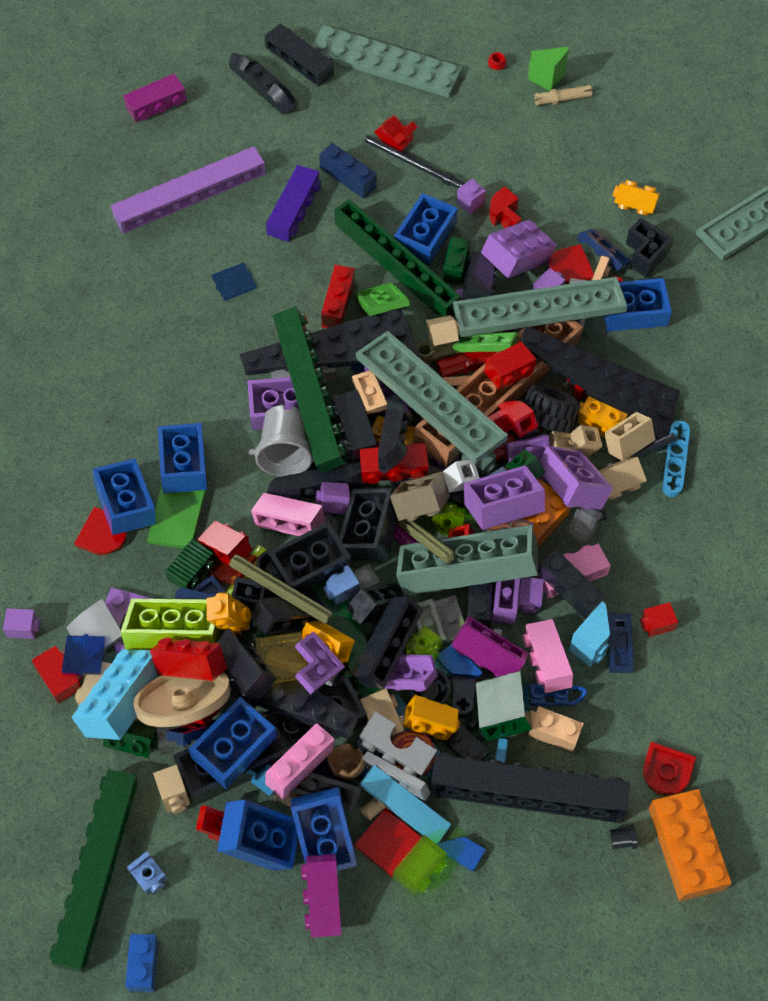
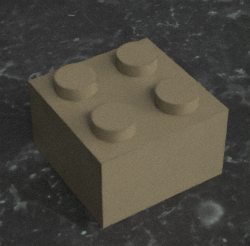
M442 472L401 482L390 498L398 520L406 519L407 521H413L418 519L420 515L427 514V516H433L438 514L450 497Z

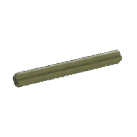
M398 520L397 525L444 562L450 563L451 560L455 559L454 551L415 521Z
M235 555L231 559L230 566L319 621L327 623L330 620L332 612L241 556Z

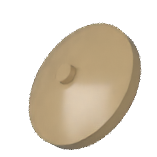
M224 672L214 681L161 675L139 690L134 698L133 705L137 718L147 725L155 727L179 726L200 720L218 710L229 698L231 687L228 677Z

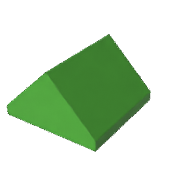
M569 47L531 51L528 80L549 91L554 89L565 76Z

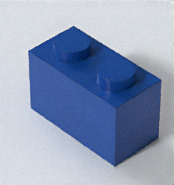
M130 934L125 985L129 992H155L159 940L156 935Z

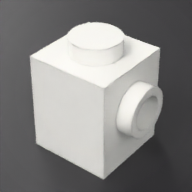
M471 460L454 462L442 472L449 492L464 490V483L480 479L475 463Z

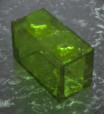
M423 835L393 871V878L414 896L419 891L423 894L432 883L429 880L434 873L439 875L447 865V862H445L447 853L427 836Z

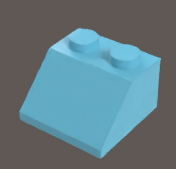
M601 602L575 631L569 647V651L589 667L594 662L599 664L606 655L605 651L610 645L607 643L610 630L606 604L604 602Z

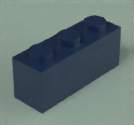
M331 143L319 154L320 169L363 199L377 187V173L334 143Z

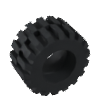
M543 385L530 387L524 402L533 410L538 426L556 432L571 431L580 409V403L571 395Z

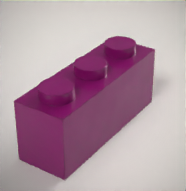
M175 73L123 95L125 107L135 123L147 120L154 114L163 113L166 109L175 105L179 106L184 101H187L185 88Z
M470 616L455 635L451 645L459 654L470 657L478 666L492 671L496 677L520 671L527 657L526 651Z
M336 854L306 856V864L301 865L302 880H307L308 888L303 889L304 905L309 904V914H305V929L311 930V938L341 935Z

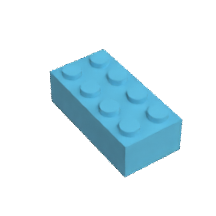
M122 650L117 654L110 667L105 670L98 683L92 687L89 695L78 706L77 711L71 717L85 737L120 740L137 717L133 705L136 694L147 683L161 676L156 673L150 650Z

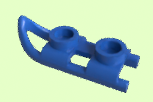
M528 684V689H530L531 693L530 706H572L580 703L587 694L586 688L572 685V688L545 693L542 685ZM568 689L582 692L581 696L576 700L568 701ZM545 697H554V701H545Z

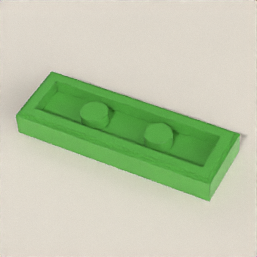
M485 333L465 337L459 336V341L455 342L453 349L454 352L503 351L517 344L519 336L518 333Z

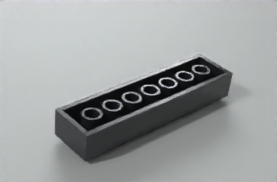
M347 675L334 680L332 686L325 684L317 689V691L358 716V722L352 731L367 724V714ZM272 711L260 714L276 728L277 738L227 789L191 758L189 748L174 754L173 758L194 805H197L252 779L265 765L268 764L272 767L313 726ZM327 732L334 738V740L340 737L338 735Z
M441 753L440 755H435L430 797L621 824L628 811L630 782H625L619 777L604 779L599 778V775L591 773L583 776L576 775L575 772L570 770L555 772L551 771L548 767H537L534 769L527 768L525 764L521 763L506 765L499 760L485 762L479 761L478 758L467 756L463 759L456 758L450 753Z

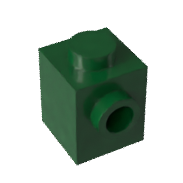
M523 450L505 465L507 470L526 466L536 479L545 473L537 457L527 450Z

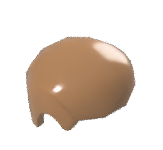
M349 743L337 745L327 756L332 774L341 780L357 778L363 772L366 765L362 751L360 749L355 750Z

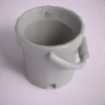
M285 405L272 407L265 413L261 440L255 449H251L248 452L250 456L255 457L256 464L260 469L270 475L281 477L301 473L309 469L312 462H315L310 445L308 444L300 409L293 406L291 410H284Z

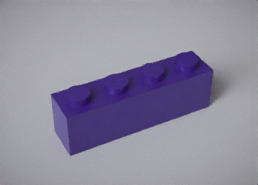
M300 165L296 166L266 222L267 235L288 242L292 236H296L299 222L305 219L307 206L312 205L315 191L318 192L320 190L321 180H319V171Z

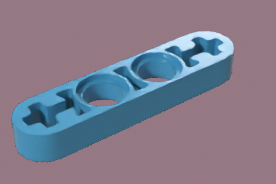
M675 421L671 425L669 434L674 433L677 438V428H682L680 439L667 445L662 490L669 497L678 496L684 484L690 427L684 421ZM673 446H680L683 452L677 454L671 448ZM671 464H676L680 467L681 470L679 472H673L670 470L669 466ZM672 478H676L675 490H671Z

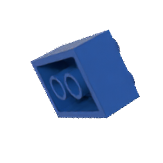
M422 193L394 235V238L422 263L430 266L457 223L458 208Z
M664 278L619 282L627 304V311L603 315L607 332L668 326L672 311Z
M201 423L158 426L163 494L207 490Z
M136 458L93 469L94 486L112 535L156 524L155 507Z
M239 697L189 748L191 758L227 789L277 738L276 728L245 700Z
M339 787L292 798L291 810L305 864L306 856L336 854L337 871L357 866L356 853Z
M247 800L226 802L217 852L270 870L293 869L298 839L294 818Z

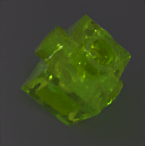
M446 502L440 512L432 517V523H436L435 531L448 536L449 529L463 526L466 508L457 507V504L452 502Z
M424 625L417 634H411L406 644V654L432 655L435 661L440 654L442 638Z

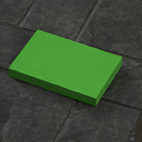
M392 282L354 293L355 300L369 316L410 305L409 299Z
M161 486L155 509L156 524L151 525L147 539L148 543L184 549L188 542L195 537L206 490L163 494Z

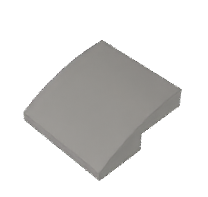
M456 595L433 601L432 598L417 603L424 609L417 622L424 648L452 643L455 635L464 624Z
M103 599L82 612L66 627L87 664H90L92 659L97 660L106 655L108 648L123 640L121 629Z

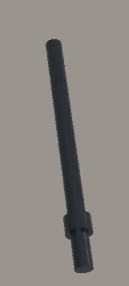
M369 135L365 137L364 142L442 180V183L448 186L452 185L459 189L465 184L456 179L451 173H444Z

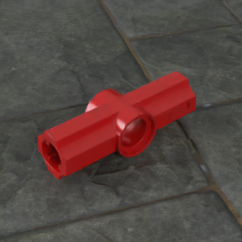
M498 351L457 352L454 356L436 361L437 371L442 378L451 377L463 372L468 375V372H476L486 363L487 358L495 355Z

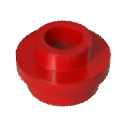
M500 52L492 53L488 58V66L494 70L505 68L507 60L504 54Z

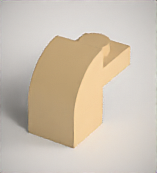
M580 425L572 433L552 431L549 434L551 446L579 450L586 457L591 456L602 447L599 431L596 427Z

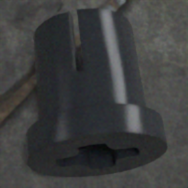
M634 824L629 825L627 828L610 829L612 849L638 848Z

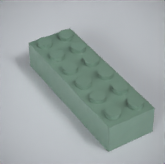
M527 525L439 539V541L454 551L455 559L451 560L450 563L444 562L421 543L402 545L399 550L396 576L404 596L537 576L538 543L533 526Z

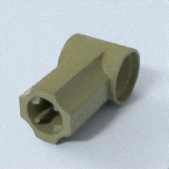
M421 341L416 344L420 359L425 364H428V366L432 362L454 356L457 353L453 349L455 342L435 346L429 341Z

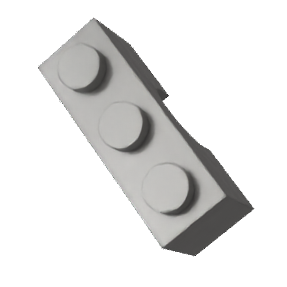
M375 711L360 735V740L363 741L362 746L372 752L375 749L384 754L382 758L392 765L397 762L404 767L403 771L414 777L417 775L421 778L435 757L437 750L417 737L410 747L406 749L396 748L390 740L396 724Z

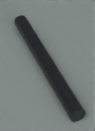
M674 433L668 434L648 444L630 457L641 458L676 441V436ZM617 459L598 468L597 470L603 469L622 460Z

